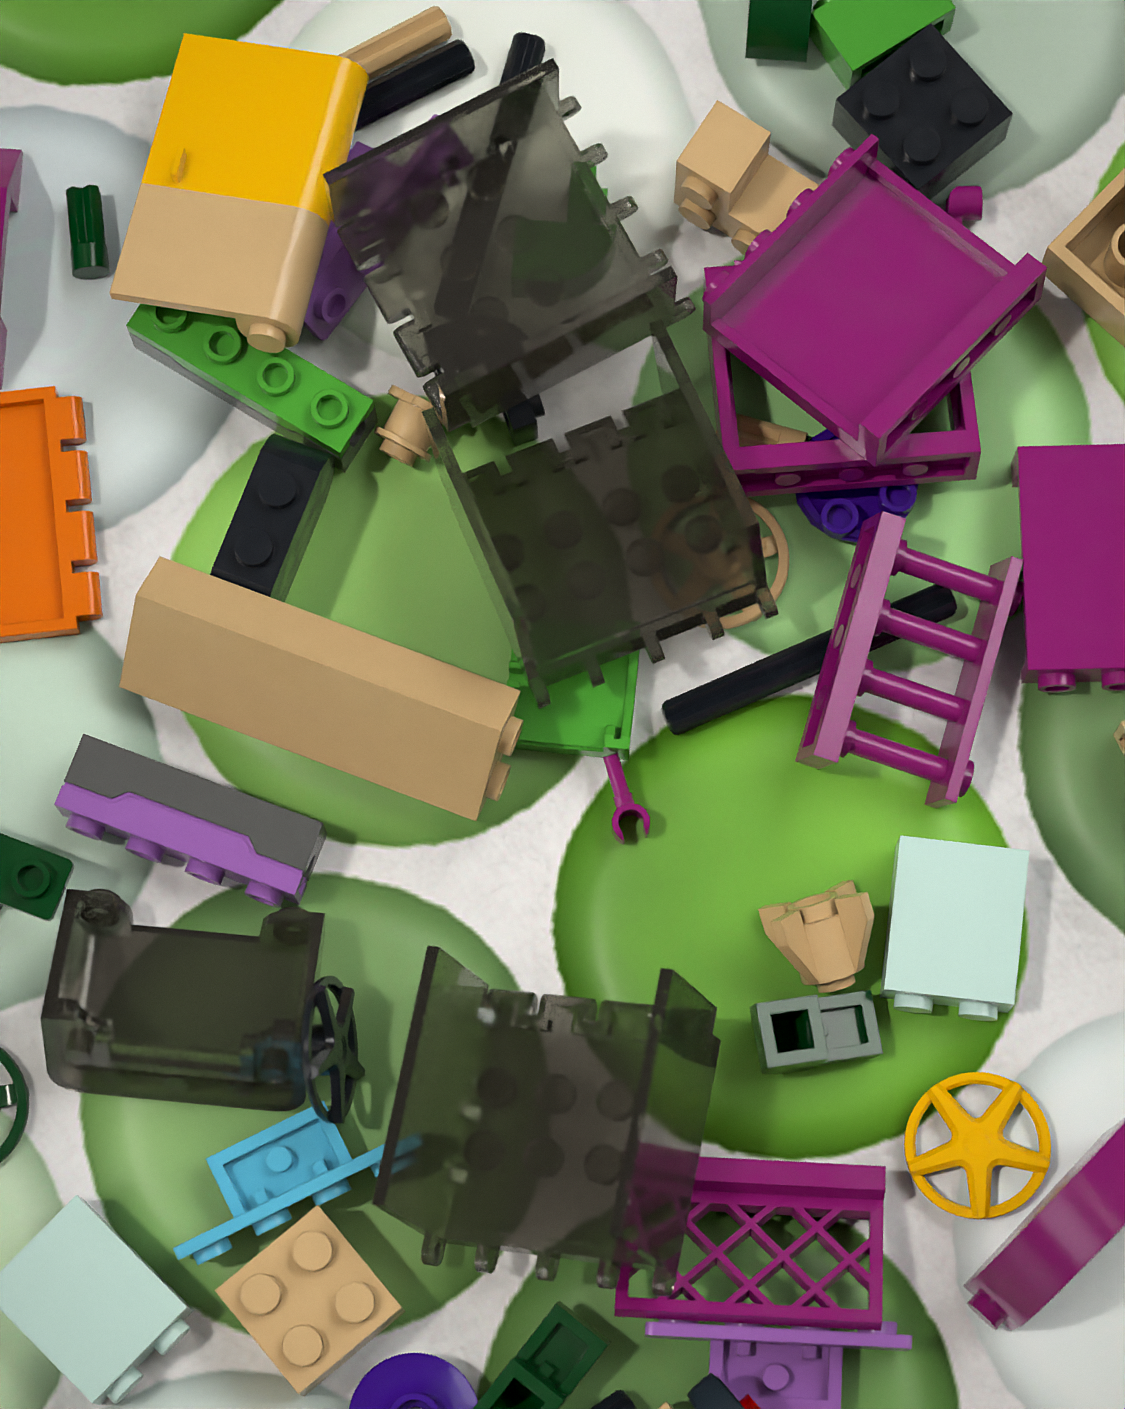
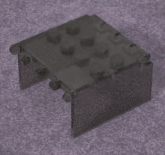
M554 58L322 174L330 218L336 228L341 226L337 230V234L357 270H365L379 262L382 264L381 267L367 274L363 281L386 323H395L409 315L412 319L393 331V335L417 378H420L438 369L442 373L427 381L422 388L448 432L468 422L473 428L679 322L696 310L690 297H685L675 302L677 275L672 266L650 275L668 263L669 260L664 251L657 249L640 257L620 221L638 210L634 198L626 196L610 204L590 168L600 164L608 157L603 144L597 143L580 151L564 121L576 115L582 107L576 96H569L559 101V67Z
M662 319L649 324L660 388L663 395L622 410L626 427L617 430L611 415L563 433L568 450L559 453L553 438L505 456L510 473L500 475L494 461L462 473L434 407L422 411L438 473L449 497L452 511L539 709L551 705L547 686L586 672L594 688L605 683L600 669L602 664L643 648L646 649L652 664L665 660L660 645L661 641L703 624L712 640L725 636L719 618L757 603L765 619L779 614L767 584L759 522Z
M427 945L372 1205L424 1235L421 1249V1260L424 1265L439 1266L444 1257L446 1244L477 1247L475 1255L476 1271L490 1274L496 1269L500 1251L537 1255L535 1265L536 1278L550 1282L556 1278L560 1258L599 1263L596 1276L599 1288L614 1290L618 1284L621 1266L654 1270L652 1282L654 1295L670 1297L675 1287L721 1040L713 1034L717 1007L674 969L661 968L654 1004L603 1000L599 1008L597 1021H595L597 1003L594 998L543 994L536 1015L538 1007L536 993L491 988L488 992L489 985L441 947Z

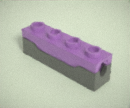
M84 733L64 779L65 784L64 786L62 785L54 804L62 816L68 818L65 827L80 835L101 841L104 832L128 840L125 850L134 855L156 863H161L164 854L187 862L185 872L195 878L219 886L224 877L247 885L244 893L246 896L276 908L281 907L284 899L300 905L307 887L306 882L311 877L327 837V832L322 822Z

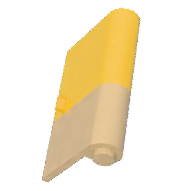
M184 33L109 292L111 299L235 318L237 327L247 337V342L252 347L263 352L278 353L283 351L284 348L293 347L299 343L369 76L365 69L354 61L336 55Z

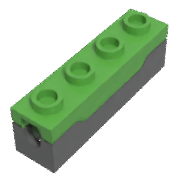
M140 303L126 324L136 349L282 436L334 455L335 467L344 473L378 422L374 400L286 348L278 353H268L252 347L247 342V337L238 329L235 318Z

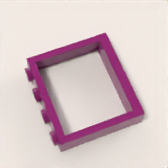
M734 260V265L704 267L703 294L718 274L723 271H727L730 274L742 260ZM707 334L724 499L976 480L981 446L971 371L946 395L951 431L908 434L877 467H874L840 439L740 447L730 351Z

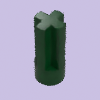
M89 184L83 188L72 186L66 190L72 275L79 279L101 278L110 272L108 250L105 243L101 192H99V186Z

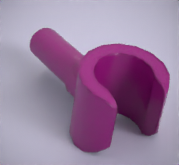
M980 186L955 187L946 199L945 212L962 225L963 221H981L983 214L982 188Z
M613 753L604 756L603 760L616 806V811L612 818V834L620 844L624 845V836L619 827V822L622 818L632 815L641 820L645 838H647L650 831V817L646 809L634 803L632 793L629 792L619 754Z

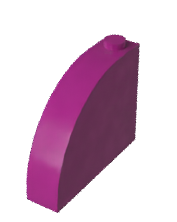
M1125 1117L1100 1136L963 1285L973 1295L967 1302L968 1306L994 1330H997L1003 1323L1013 1331L1028 1322L1125 1225Z

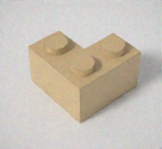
M717 100L676 161L674 203L679 205V212L689 222L705 230H709L711 226L731 237L732 245L745 255L749 245L762 231L768 229L773 232L786 219L790 205L802 191L807 188L814 191L819 185L768 154L770 131Z

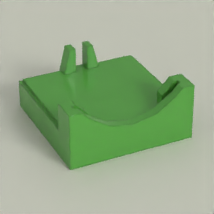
M515 618L507 686L521 691L514 717L524 720L515 749L600 758L618 753L620 760H629L642 624L616 622V628Z

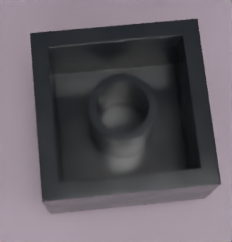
M930 23L836 98L832 126L854 150L871 134L875 135L879 139L877 160L931 200L1005 140L1013 113Z

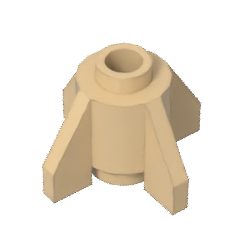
M853 880L842 881L826 890L825 893L805 897L793 903L785 902L764 905L758 909L765 934L799 972L801 982L804 985H817L818 992L827 993L849 987L856 982L854 974L865 967L864 961L875 916L868 892L857 893Z

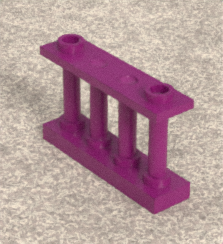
M882 511L864 520L862 523L795 762L821 769L838 763L839 757L844 758L850 753L930 780L924 805L940 808L957 803L958 797H963L971 784L974 774V762L969 760L1007 618L1015 614L1023 596L1022 580L1018 579L1023 560L1013 556L991 565L988 575L908 548L907 540L901 539L906 519ZM898 572H902L980 599L972 634L969 635L891 608L890 600L884 599L890 575L896 576ZM881 632L963 659L964 663L955 695L873 668V661L867 659L873 636L877 637ZM866 692L948 720L938 756L856 729V722L850 720L856 696L861 697Z

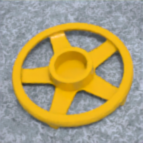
M968 1072L940 1081L920 1098L907 1122L904 1137V1153L913 1181L924 1196L933 1204L959 1217L988 1219L1005 1215L1015 1210L1037 1191L1050 1165L1051 1137L1042 1110L1021 1085L991 1073ZM970 1084L988 1085L1002 1090L983 1115L978 1118L972 1117L948 1091ZM1018 1102L1024 1106L1034 1122L1039 1142L1038 1153L1012 1143L1003 1136V1130ZM932 1103L948 1126L952 1136L949 1142L916 1156L915 1142L917 1129L924 1112ZM1002 1165L1033 1172L1028 1183L1018 1194L1001 1204L990 1206L992 1170L994 1167ZM957 1166L964 1169L967 1176L970 1207L956 1204L944 1198L932 1188L924 1175Z

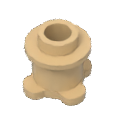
M391 385L388 394L398 399L384 427H376L374 430L375 434L384 439L379 450L410 467L414 465L417 457L429 462L432 456L427 452L442 424L454 429L458 420L431 402L395 385Z

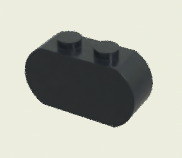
M275 433L270 435L260 450L210 575L285 603L326 502L335 469V456Z

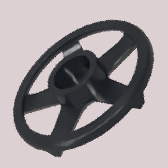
M335 976L319 978L310 989L305 1004L301 1034L302 1067L307 1094L317 1116L329 1124L344 1123V1118L348 1114L354 1098L356 1081L365 1076V1069L358 1061L357 1030L352 1008L355 991L352 988L345 987ZM327 988L334 994L339 1004L336 1017ZM317 1006L322 1024H314L312 1026L314 1011ZM318 1076H330L331 1107L329 1111L323 1106L317 1091L315 1078Z

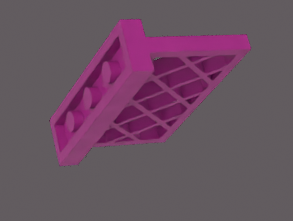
M622 1152L614 1317L881 1331L886 1166ZM633 1207L661 1209L675 1224L650 1244L632 1225ZM680 1210H691V1211H690L689 1213H687L686 1215H684ZM709 1211L726 1212L741 1227L718 1247L694 1225ZM746 1213H753L756 1215L751 1219ZM774 1215H791L807 1230L784 1251L760 1228ZM813 1217L823 1218L817 1222ZM841 1218L869 1220V1239L851 1254L826 1231ZM683 1233L707 1255L684 1276L660 1254ZM748 1237H751L773 1259L750 1280L726 1257ZM815 1240L839 1262L833 1270L817 1283L793 1261L798 1254ZM632 1243L641 1253L630 1261ZM867 1255L868 1272L859 1264ZM649 1262L673 1284L658 1298L629 1297V1279ZM715 1265L739 1288L724 1302L706 1301L692 1286ZM781 1269L806 1292L791 1306L774 1305L759 1290L764 1283ZM849 1272L868 1291V1310L840 1308L825 1291ZM682 1294L687 1300H676V1298ZM749 1298L754 1304L742 1302ZM815 1301L820 1307L808 1306Z

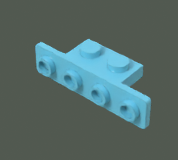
M322 1101V1104L325 1107V1109L329 1111L325 1102ZM310 1107L206 1158L234 1218L174 1247L173 1250L177 1259L180 1260L192 1254L196 1264H202L232 1249L233 1247L228 1236L249 1225H252L258 1236L291 1220L292 1216L287 1208L289 1205L310 1195L316 1206L321 1205L351 1190L346 1177L370 1166L376 1178L410 1161L405 1148L417 1143L412 1131L352 1159L336 1124L322 1121L315 1113L313 1107Z

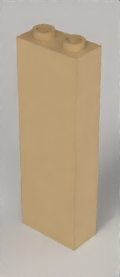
M159 556L135 596L119 684L120 688L477 821L487 798L495 801L499 800L511 769V765L501 762L503 754L509 757L512 755L524 720L514 717L520 690Z

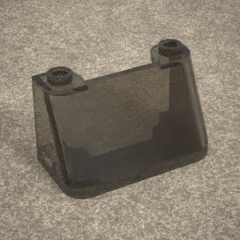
M67 889L40 1017L46 1069L49 1078L58 1086L79 1093L264 1111H290L297 1109L304 1104L307 1094L301 1054L302 1021L310 989L320 978L325 938V913L308 912L298 907H285L270 913L263 919L259 936L134 925L133 912L130 906L118 894L106 889H92L89 891ZM317 1006L315 1007L312 1026L315 1024Z

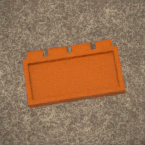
M55 386L0 392V643L80 634L79 622L97 620L103 617L99 573L92 571L75 573L74 567L93 565L98 562L93 512H69V506L85 505L92 502L88 452L83 450H63V446L79 445L86 442L83 399L78 396L59 397Z

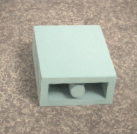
M900 835L895 846L880 998L894 999V1009L911 1013H932L933 1004L959 1007V1017L979 1021H996L998 1012L1008 1013L1015 1005L1030 851Z
M77 1195L0 1271V1310L93 1404L101 1405L108 1397L115 1404L122 1400L144 1376L137 1369L139 1365L155 1349L162 1356L167 1354L191 1328L184 1320L194 1310L85 1200Z

